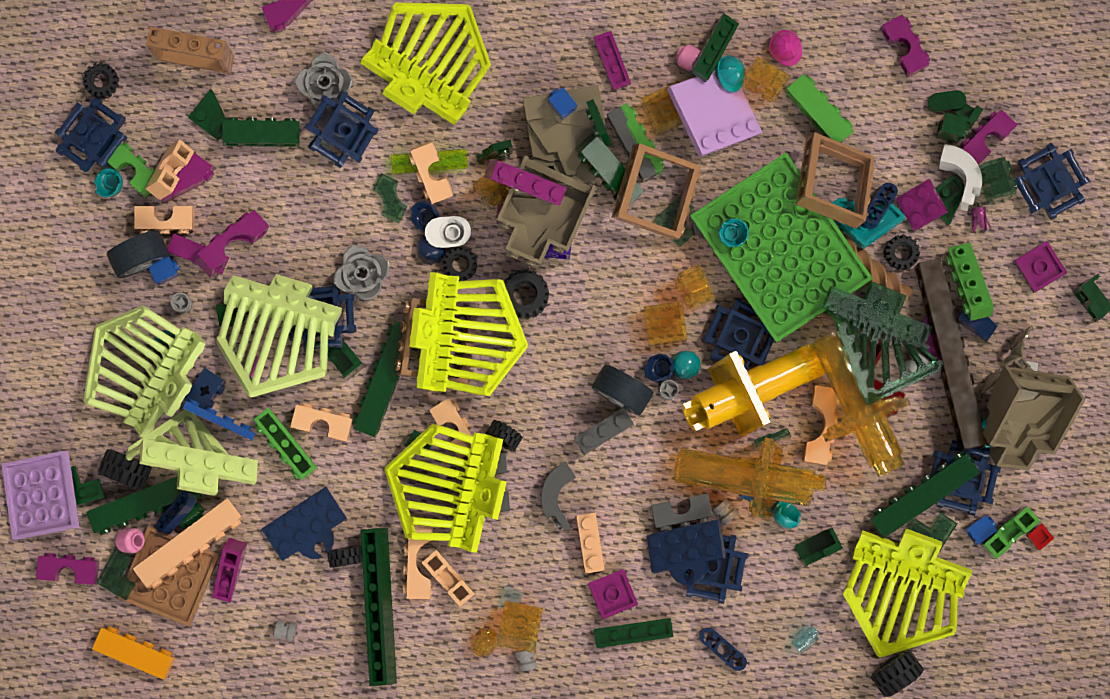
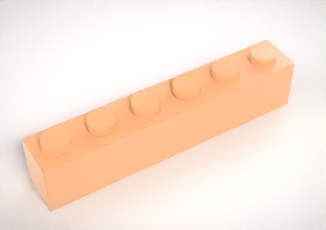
M227 498L134 567L133 570L146 588L150 589L152 587L155 589L163 583L162 579L167 575L171 577L178 572L180 565L183 563L184 565L189 564L194 560L193 556L195 554L205 552L210 548L209 544L214 540L217 542L225 537L227 530L230 528L234 530L241 525L243 517Z

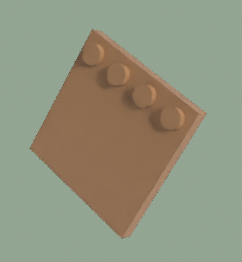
M148 526L144 534V546L135 555L118 599L191 627L220 555L209 550L203 553L198 552L193 556L194 560L189 564L184 565L183 563L178 567V572L174 575L164 577L162 579L163 583L155 589L152 587L150 589L146 588L133 568L175 538L171 535L159 533L156 529Z

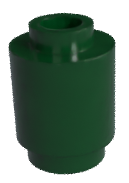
M197 502L193 509L179 523L183 529H187L204 516L203 512L205 509Z

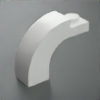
M945 144L939 169L953 172L961 177L965 190L960 210L968 211L969 205L974 203L975 195L980 196L982 186L981 170L969 153L958 147Z

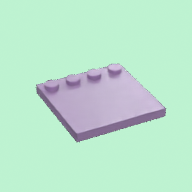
M716 70L713 71L706 83L695 77L667 88L699 158L763 133L742 88L734 93L726 91L719 79H717Z
M60 451L1 464L12 540L80 528L68 451Z

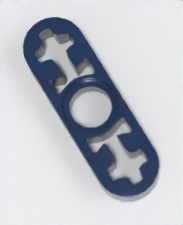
M885 183L881 186L867 208L868 216L865 223H862L864 227L875 229L879 225L897 196L898 189L894 184ZM888 191H891V193L888 194L887 199H886V198L884 197V196H885V193L888 192ZM882 203L885 208L878 209L875 204ZM873 213H874V214H875L874 220L869 221L868 219H870V218L872 217Z
M183 491L158 519L156 525L157 532L166 535L171 534L193 509L196 503L195 494Z
M704 628L699 634L700 641L728 666L736 671H741L746 667V657L714 629ZM711 631L713 639L717 640V637L721 639L715 644L714 649L711 647L714 644L710 640L704 641V632L709 633ZM722 643L726 644L729 648L728 653L725 655L719 654L717 650L718 646ZM732 650L736 652L733 654L735 658H742L741 663L743 665L741 667L738 665L734 667L735 662L731 658H729V661L725 659L730 656Z

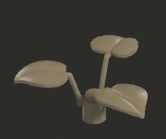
M1032 325L1015 338L1009 349L1011 352L1000 365L1001 367L1013 362L1020 369L1033 370L1023 357L1024 341L1030 331L1034 330ZM1021 359L1023 364H1020L1017 360ZM1001 368L992 373L983 384L980 394L982 399L984 393L996 383L1002 371Z

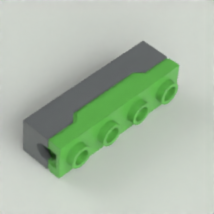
M626 103L607 113V119L628 157L634 144L640 143L655 149L651 139L647 140L645 136L646 130L643 124H638L635 118L637 117L636 111ZM644 153L638 173L643 183L663 172V166H665L663 160Z

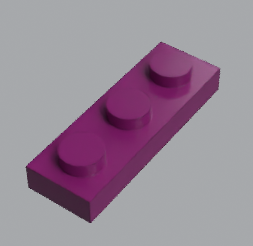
M612 31L593 37L613 91L631 85Z

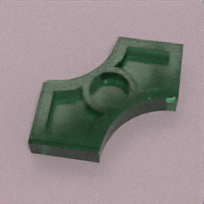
M381 173L373 191L383 200L384 209L382 216L400 224L408 207L398 198L397 186L399 181Z

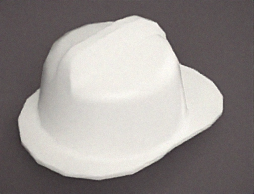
M460 216L432 219L425 228L426 240L434 247L439 248L463 245L471 235L470 224Z

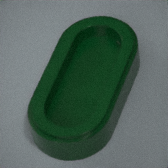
M959 90L934 93L928 100V107L934 113L960 110L966 104V96Z

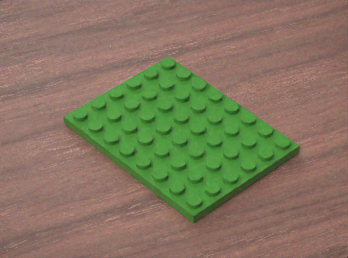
M787 153L776 158L690 215L775 343H778L873 280L833 219L796 205L800 171ZM737 218L746 223L749 235L747 241L741 246L727 247L721 242L718 231L720 225L725 220Z

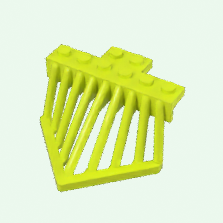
M396 2L391 8L381 41L376 39L372 48L360 62V64L390 83L383 91L384 96L413 115L424 105L453 125H456L466 113L471 102L468 99L491 66L471 6L468 4ZM397 14H405L390 48L387 44ZM423 14L405 50L400 55L397 52L413 15ZM440 15L418 53L411 61L408 60L430 16ZM450 15H457L430 58L420 68L418 65L446 19ZM464 20L465 26L438 67L430 74L429 71ZM469 34L471 39L446 76L439 80V77ZM474 48L475 54L455 84L449 87V83ZM479 62V71L464 92L459 93L458 91Z
M430 272L426 309L414 308L409 347L421 349L417 388L446 392V388L482 396H490L528 347L505 284L500 279L459 281V276H447ZM494 287L496 294H457L459 289ZM496 301L500 302L502 309L458 307L456 302ZM455 314L505 317L508 325L461 320L455 318ZM453 327L512 333L514 340L454 331ZM452 339L513 347V349L508 352L452 343ZM454 351L504 360L501 364L456 357L451 355L450 352ZM449 363L494 370L495 372L492 375L458 370L450 368ZM448 376H454L486 383L483 387L449 381L447 378Z
M431 424L385 467L386 477L405 538L412 540L449 541L448 546L458 547L477 553L485 516L498 520L507 481L495 478L503 439L474 432V436L438 424ZM440 433L471 444V448L434 437ZM429 444L464 454L468 457V460L424 449L423 447ZM417 454L454 464L466 470L462 472L412 459V457ZM403 465L412 466L463 480V482L460 484L400 468ZM398 476L460 492V495L456 496L400 483ZM403 492L456 504L457 508L407 501ZM409 509L454 516V521L411 517ZM414 525L451 528V532H415Z
M905 528L900 542L897 543L862 530L853 553V559L856 562L844 588L843 595L878 657L891 655L955 634L957 630L958 597L963 598L964 589L972 574V570L938 558L937 555L942 547V541ZM866 563L868 564L857 595H855L853 587L862 565ZM879 568L864 611L861 603L863 602L873 571ZM891 572L872 626L869 619L886 574ZM902 576L880 641L878 633L898 577ZM913 580L914 583L896 641L888 643L904 594L910 581ZM924 584L926 587L915 635L906 638L916 600ZM935 588L938 589L934 625L932 630L924 632L929 604ZM949 593V625L941 627L945 594Z

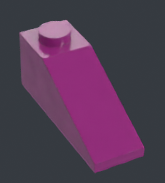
M279 0L263 6L262 9L271 32L275 31L278 33L284 31L286 26H289L313 0Z
M193 153L188 164L176 175L179 181L173 192L161 200L166 203L203 185L205 181L209 182L214 176V167L196 153Z
M228 538L222 550L212 598L231 603L247 548L246 542Z

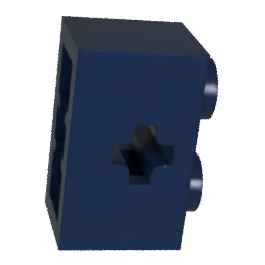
M204 367L191 386L190 392L183 400L188 402L191 399L200 403L199 407L204 410L206 407L212 409L215 404L213 400L217 395L220 396L226 388L224 385L226 381ZM209 387L208 391L210 392V394L204 395L202 389H207Z

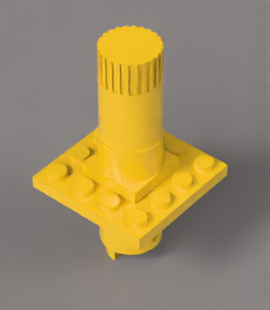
M807 344L748 371L744 368L743 358L738 355L737 351L730 353L708 368L715 386L691 396V400L682 405L683 414L688 425L694 431L701 428L708 430L732 419L740 438L770 423L769 413L766 408H763L764 403L824 375L825 365L820 352H818L815 346Z

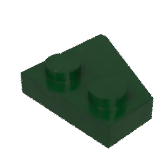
M210 89L188 118L219 141L222 138L223 120H227L213 90Z
M593 99L587 101L588 109H586L589 120L593 119L595 123L592 128L596 137L600 136L607 147L613 145Z
M511 139L491 144L488 148L482 150L481 154L476 155L477 162L498 157L499 160L509 158L510 154H513Z
M955 174L936 188L938 195L948 210V213L940 217L946 226L951 224L965 190L964 184Z

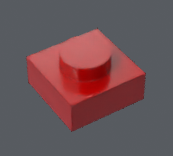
M1043 523L1026 535L1038 551L1055 539Z

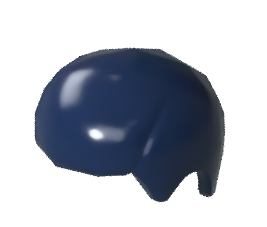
M426 201L417 202L410 209L412 212L410 220L416 229L425 231L427 224L432 219L439 218L437 208Z
M425 234L417 241V254L424 263L435 264L440 262L445 256V248L431 245L426 240Z
M656 354L649 357L643 369L645 376L649 380L662 383L672 377L675 367L673 360L666 354Z

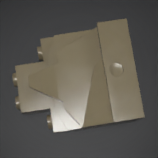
M599 85L566 90L578 106L577 110L563 120L560 119L548 103L549 94L523 98L533 161L592 187L595 184V177L589 171L591 167L587 163L584 164L577 157L579 153L575 148L591 133L595 134L592 128L595 123L593 119L589 120L586 109H588L587 101L592 99L595 101L605 124Z
M525 155L519 169L567 188L560 206L549 204L527 193L510 188L496 220L500 222L499 226L507 230L510 227L514 228L505 248L508 251L507 255L515 259L522 257L526 259V264L536 267V265H541L549 245H552V249L561 254L564 251H569L596 187L586 185L532 161Z
M1004 366L994 385L987 405L991 413L986 420L987 425L982 433L987 443L993 446L989 455L996 466L1014 468L1016 470H1030L1038 453L1056 454L1085 402V398L1071 377Z

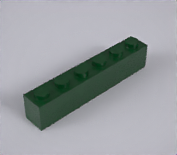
M396 321L394 325L389 326L387 331L388 341L387 343L383 342L380 349L381 359L380 361L376 360L373 371H375L373 379L369 378L366 389H368L366 397L362 396L359 403L361 410L359 415L355 414L352 421L354 430L374 438L377 437L400 376L396 375L395 362L396 359H399L400 351L397 350L399 340L402 339L403 332H400L401 323Z
M958 453L952 458V463L949 465L944 463L936 469V474L933 476L928 474L920 480V485L917 487L912 485L904 491V496L901 498L896 496L888 502L890 505L885 509L881 506L873 512L874 516L870 520L882 537L886 538L977 476L981 470L969 453Z
M178 476L86 511L93 533H100V536L112 532L111 528L116 526L120 529L130 525L129 521L134 519L138 522L148 518L147 514L152 512L156 515L166 511L165 507L170 506L186 490L177 489ZM186 491L195 494L196 499L202 497L201 493Z

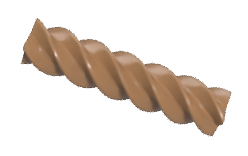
M844 235L873 278L865 286L872 287L878 297L887 299L890 307L897 311L914 292L912 288L901 284L895 274L887 272L879 261L871 259L866 250L856 247L854 241Z

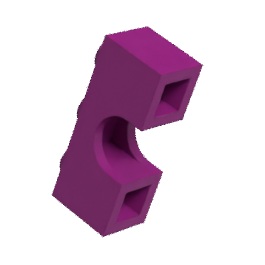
M902 14L883 24L880 30L889 45L895 42H903L907 46L908 54L901 57L898 62L908 78L927 68L930 64V57L926 51L922 50L919 37L913 34L909 19L904 18Z
M1002 109L998 113L994 111L987 118L989 122L985 126L981 124L973 132L975 136L971 140L967 138L960 145L963 148L962 150L969 153L978 165L992 152L985 145V137L994 135L1002 142L1018 125Z
M44 553V556H38L36 579L59 581L61 570L65 567H70L75 573L74 583L97 585L100 562L94 561L95 557L83 556V560H76L75 555H64L63 558H56L54 553Z

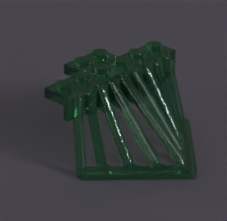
M872 281L864 299L830 286L822 308L828 310L829 315L837 325L836 332L863 402L868 405L939 372L943 364L941 360H938L927 351L930 346L925 345L932 326L900 314L907 295ZM868 334H869L868 361H867V337H868ZM880 338L883 384L880 389L875 390L876 346ZM890 342H892L900 373V378L894 382L890 379ZM902 344L917 365L916 371L909 374L901 349ZM918 353L931 364L926 366V364L922 361Z

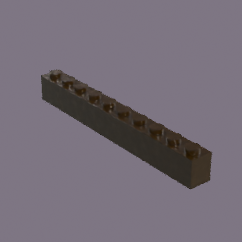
M941 258L919 262L915 266V271L959 451L981 448L987 445V440L982 434L984 431L982 426L983 415L978 410L977 404L979 400L972 386L974 385V379L972 374H969V359L964 354L963 348L965 343L963 337H960V323L958 318L955 317V303L950 297L951 286L945 277L946 266L942 263Z

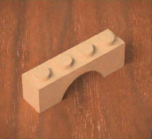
M818 385L813 387L811 406L821 414L823 430L817 439L805 443L802 461L804 463L826 466L828 462H831L832 451H830V443H834L835 432L832 429L833 424H836L838 419V413L835 412L836 405L840 404L841 398L837 388Z
M414 525L415 532L433 533V527ZM408 539V544H405L404 556H408V564L404 563V575H407V583H403V595H407L406 599H431V579L425 577L419 571L417 555L425 544L433 540Z

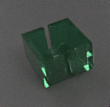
M1005 156L984 162L979 166L982 174V185L989 183V187L982 189L987 205L1010 199L1016 194L1017 183L1015 179L1010 177L1009 173L1012 171L1010 162L1006 161Z

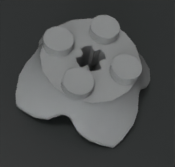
M326 52L315 56L311 67L301 70L294 79L298 90L308 96L315 107L319 106L322 95L336 101L340 91L348 92L353 83L350 73L345 69H341L337 60ZM324 79L330 82L326 87L320 85Z
M350 245L344 252L343 265L335 272L334 284L340 290L354 293L362 300H373L380 293L382 282L389 273V261L383 255L370 254L362 246ZM363 269L364 272H368V274L365 275V278L357 276L360 274L359 270Z

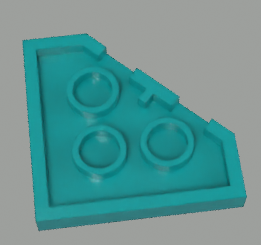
M838 198L832 202V204L853 212L855 202L847 201V198ZM875 204L878 209L885 208L884 205ZM892 204L875 229H868L863 224L858 228H853L836 220L833 221L863 250L902 223L906 216ZM873 213L872 217L868 220H874L875 214Z

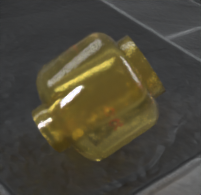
M491 628L487 630L479 629L470 640L471 650L481 658L483 656H490L499 645L497 633Z

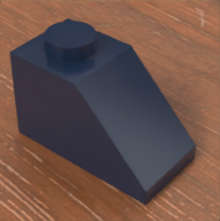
M963 309L957 317L962 326L985 342L989 340L998 327L989 317L970 321L968 314L965 315Z

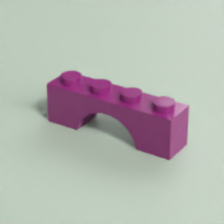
M490 159L484 175L486 179L517 189L539 200L557 206L561 205L567 189L564 186L499 160Z
M255 210L250 213H244L239 218V222L236 224L231 223L225 229L226 232L222 235L217 234L211 239L209 245H203L196 251L197 255L194 261L209 277L225 266L227 260L225 247L229 243L242 240L254 244L267 233L269 225Z

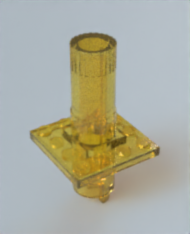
M844 329L831 333L812 343L844 414V417L841 418L842 423L835 424L826 429L827 433L822 435L825 442L853 433L869 468L874 467L878 477L904 466L905 463L900 455L903 453L902 448L886 416L911 405L909 399H902L900 396L885 401L878 400Z
M765 438L764 442H761L759 452L762 454V457L756 460L681 448L675 465L674 479L677 483L728 491L754 498V500L750 501L749 512H751V516L764 522H770L774 501L809 507L814 490L825 491L826 476L824 474H816L815 470L781 464L784 447L771 438Z

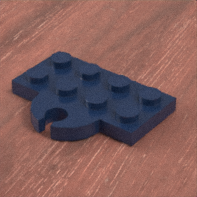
M324 487L261 530L282 561H285L298 551L307 558L321 559V554L315 551L316 544L322 542L325 545L326 552L332 550L334 546L332 529L347 520V517L329 489Z
M720 520L647 535L651 572L656 574L670 571L675 581L683 585L689 586V581L686 578L688 571H693L692 582L698 584L707 573L708 562L726 559Z

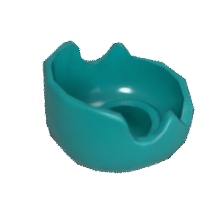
M113 168L101 170L94 180L95 192L101 197H114L123 188L122 176Z
M737 218L725 220L720 225L718 231L721 242L727 247L741 246L747 241L749 235L746 223Z
M685 350L677 352L671 358L674 362L675 369L673 374L675 377L692 379L699 373L701 362L696 353Z
M780 500L773 510V517L776 523L786 529L797 527L801 522L799 520L801 512L786 500Z

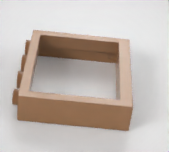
M149 27L146 46L156 60L231 75L235 56L226 41ZM216 43L222 44L221 50L215 48Z
M814 132L805 141L796 205L853 228H858L862 223H865L868 216L867 208L871 200L869 194L873 185L871 179L875 169L873 167L874 156ZM819 152L859 168L853 212L812 196Z
M640 143L634 144L611 218L670 239H680L685 230V219L690 213V202L695 196L696 191L694 188L701 176V166ZM644 153L689 169L672 230L627 214Z
M410 298L405 303V308H403L405 320L402 321L400 332L403 333L402 339L398 342L397 350L400 352L399 359H396L395 370L398 376L417 379L418 371L407 370L411 348L409 346L414 308H417V306L426 307V300ZM465 315V320L477 321V315ZM463 328V333L475 334L476 329ZM462 340L461 345L473 347L474 342ZM460 353L459 357L471 359L472 354ZM458 365V370L470 372L469 366ZM447 378L449 381L468 384V379L465 378Z

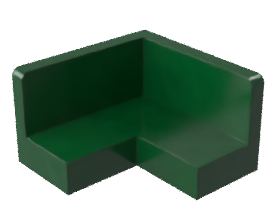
M1099 274L1091 277L1072 291L1095 322L1110 312V302L1094 282L1101 277Z
M344 340L343 348H328V358L347 381L365 367Z
M71 467L77 507L108 498L107 494H104L100 479L81 484L77 467Z
M828 528L795 545V549L804 566H808L843 549L833 528Z

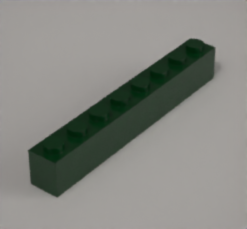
M388 528L360 529L369 686L397 684Z

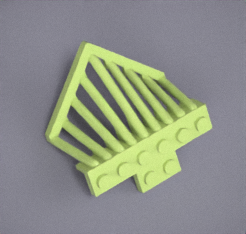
M276 274L270 286L233 275L224 289V304H227L217 337V345L248 397H255L322 378L327 373L328 335L333 337L335 325L342 313V308L308 298L312 291V285ZM237 307L238 311L228 343L226 335L233 310ZM249 311L239 348L235 355L234 350L244 314ZM260 314L261 316L254 334V338L247 356L245 366L243 368L241 363L244 360V354L247 348L253 324L257 316ZM269 318H272L251 381L249 376L251 374V369L263 335V331ZM283 321L269 378L266 382L259 383L275 332ZM293 325H296L286 376L277 378L289 332ZM304 328L308 329L304 370L295 373L301 337ZM316 332H319L320 366L312 368Z
M144 305L96 325L83 401L87 405L126 417L123 422L133 426L140 437H145L153 431L156 422L164 413L173 417L174 413L180 408L181 402L190 392L192 386L186 375L193 368L194 362L199 354L203 352L206 344L197 332L185 327L179 329ZM146 316L149 319L153 320L160 326L175 334L176 338L173 339L163 331L159 330L149 322L142 319V317ZM134 321L135 324L141 326L142 328L152 333L162 341L166 342L169 345V349L161 343H159L154 338H152L151 336H149L148 334H146L145 332H143L141 329L133 325L131 322ZM123 326L124 329H127L128 331L142 339L144 342H146L147 344L161 352L163 358H161L159 355L154 353L148 347L143 345L141 342L136 340L134 337H132L130 334H128L119 327ZM111 331L150 358L157 368L109 332ZM104 339L145 368L151 378L106 350L103 346ZM101 356L139 380L144 389L100 365ZM101 374L134 392L138 396L137 400L100 385L97 382L98 375ZM96 391L132 407L131 410L95 399Z
M185 409L126 450L127 460H132L136 455L140 454L139 464L178 471L177 489L215 496L218 493L219 478L252 485L257 482L258 460L229 455L194 413ZM182 421L187 426L192 441V448L178 428V424ZM169 431L170 434L174 435L179 445L164 437L163 434Z

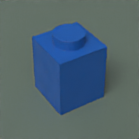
M564 87L560 90L556 88L549 94L548 103L561 120L577 110L578 105Z
M168 256L153 263L149 270L155 283L161 285L178 277L177 271L180 268L177 261H172Z
M986 515L981 516L964 529L975 545H979L997 532L995 529L996 523L990 516L987 517Z

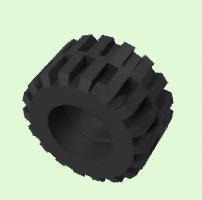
M525 269V271L517 270L516 273L512 272L504 280L518 319L534 318L544 311L549 300V289L541 275H538L535 271L531 272L529 269ZM521 284L532 285L536 290V299L529 305L517 303L513 295L515 288Z
M107 449L98 472L114 481L142 490L152 467L139 464L140 460L135 458L127 460L125 454Z
M904 650L877 668L870 678L884 697H890L920 677L924 668L911 650Z

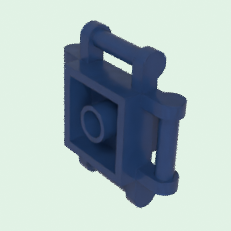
M344 90L340 91L336 101L322 95L320 98L321 102L309 123H306L304 129L316 135L310 142L308 149L313 152L317 151L334 162L338 168L345 164L348 157L360 163L363 159L362 155L371 139L379 131L369 123L374 114V109L371 107L367 108ZM346 102L359 112L363 113V117H360L356 113L352 112L351 110L343 106V103ZM329 105L332 108L321 122L320 129H317L315 126ZM324 140L341 151V155L337 156L321 146V141Z
M97 97L91 101L88 109L76 102L74 110L62 126L54 132L64 139V142L57 146L56 153L60 156L64 155L77 164L83 172L89 171L95 162L105 168L108 165L107 161L122 141L125 142L128 138L119 131L125 123L126 117L115 113L102 104V101ZM99 110L114 120V123L110 125L95 114ZM82 112L84 115L73 128V130L70 132V134L67 135V130L70 128V126ZM73 146L88 156L87 159L83 160L69 150L70 147Z
M1049 143L1046 145V148L1026 159L1018 160V165L1024 175L1014 179L1012 182L1020 190L1029 206L1028 210L1031 214L1043 208L1050 220H1053L1065 210L1085 202L1084 196L1079 192L1078 188L1091 181L1084 175L1073 156L1072 148L1058 155L1053 143ZM1050 155L1051 160L1030 171L1028 167L1030 164ZM1067 159L1079 182L1074 183L1062 160ZM1024 181L1027 182L1038 204L1035 203L1026 185L1024 184ZM1072 193L1073 198L1055 208L1051 207V203Z
M334 283L330 286L312 288L308 298L341 307L340 303H346L347 325H343L341 313L335 325V339L328 340V348H343L342 333L352 334L357 332L356 325H354L353 309L355 295H340L341 290ZM293 325L291 333H289L290 341H293L296 325ZM304 328L301 339H303V348L305 353L308 337V329ZM316 332L315 337H320V333ZM320 341L315 342L314 350L320 349Z
M736 298L731 310L716 305L714 317L701 340L715 346L709 360L713 362L720 361L725 357L718 354L720 348L729 353L737 351L738 355L745 359L743 366L747 370L750 362L757 366L767 363L765 360L774 340L762 322L737 312L739 308L757 316L750 305L742 302V299ZM722 315H726L728 318L717 340L713 338V335ZM763 333H766L768 337L757 358L753 355Z
M951 440L948 454L933 451L932 457L934 459L930 472L931 476L937 473L936 469L940 466L941 459L945 460L946 465L953 462L952 458L955 456V451H959L957 440ZM985 447L983 449L976 448L961 451L981 456L980 462L975 461L981 472L949 494L971 500L970 505L947 500L944 497L937 502L936 507H947L968 512V515L975 516L978 502L993 505L994 499L992 497L997 475L1000 473L1001 467L987 464L990 448ZM985 470H988L990 475L985 496H980Z
M723 535V542L729 544L728 549H725L726 559L708 562L707 573L699 582V584L720 587V593L694 589V583L692 582L694 573L690 570V575H686L689 581L686 597L691 598L695 596L724 604L727 589L742 592V577L745 561L748 559L749 553L734 550L736 535ZM733 557H738L734 583L730 584L729 578Z

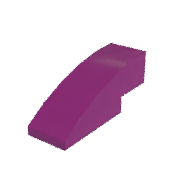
M173 233L167 248L169 253L198 265L194 261L197 255L196 251L203 245ZM226 256L227 260L225 266L221 268L218 272H216L217 274H223V271L230 257Z

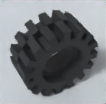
M99 62V64L94 63L92 67H87L88 71H84L85 77L82 79L86 90L97 98L105 99L106 96L111 97V94L116 92V87H119V78L116 71L108 64H103L102 62ZM99 74H105L108 77L106 86L96 87L94 84L95 77Z
M902 234L901 236H895L886 244L884 257H886L885 261L890 264V267H894L896 270H906L918 261L920 247L916 244L917 241L915 239L913 240L911 236L907 237ZM903 245L908 248L909 256L907 259L901 260L896 257L895 249L897 246Z
M457 246L454 249L451 248L443 258L444 272L447 276H459V281H467L476 273V256L466 247ZM458 257L466 259L468 263L467 268L461 272L456 271L452 265L453 261Z
M493 420L485 433L503 439L502 446L510 451H515L523 439V436L517 430L512 429L511 426H507L499 420Z
M361 545L328 551L329 567L334 568L362 562Z

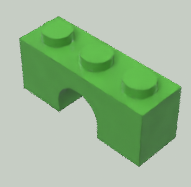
M126 142L121 143L107 162L118 172L126 166H134L136 174L129 183L147 198L151 193L145 188L155 170L153 168L149 170L145 166L147 162L140 155L135 157L131 153L133 149Z
M1028 506L1022 507L998 528L997 532L980 545L992 559H998L1011 547L1014 541L1029 532L1040 520Z

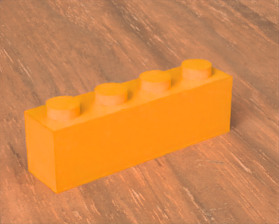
M109 625L107 628L102 627L92 650L163 680L167 679L176 658L171 656V651L161 648L159 651L153 648L154 644L143 641V643L136 641V636L128 633L125 636L119 634V629Z

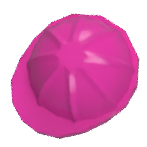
M783 29L771 37L769 51L778 63L784 66H793L801 59L802 45L797 34Z

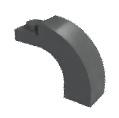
M566 461L557 466L548 475L541 495L545 516L547 519L555 516L554 523L559 530L563 528L564 531L571 528L558 506V494L566 484L576 478Z

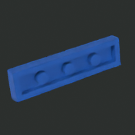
M189 399L188 402L184 400L181 402V408L253 440L255 433L250 431L252 427L243 423L238 426L233 423L235 419L226 415L221 418L216 415L217 411L206 407L204 410L199 407L200 403Z

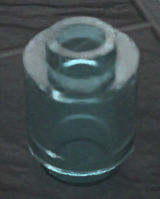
M805 625L793 637L794 640L791 643L801 653L807 652L820 639L818 637L820 633L812 625L810 627Z

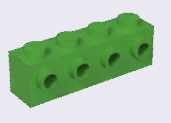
M803 74L786 88L785 93L823 136L842 143L854 132L852 129L853 125L848 119L844 120L841 117V112L837 106L831 105L827 101V95L815 87L814 80L810 76L806 77Z
M971 243L949 247L945 261L947 267H951L953 283L956 282L958 286L956 288L959 299L962 298L964 314H968L970 321L993 316L994 305Z
M268 407L253 419L257 423L255 428L261 435L265 433L269 438L266 441L273 450L277 448L281 453L278 456L285 465L289 463L293 468L290 471L297 480L301 478L304 481L319 469L272 409Z

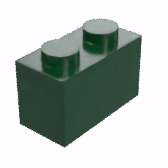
M945 113L939 121L936 138L958 144L961 139L968 135L970 125L967 124L968 118Z

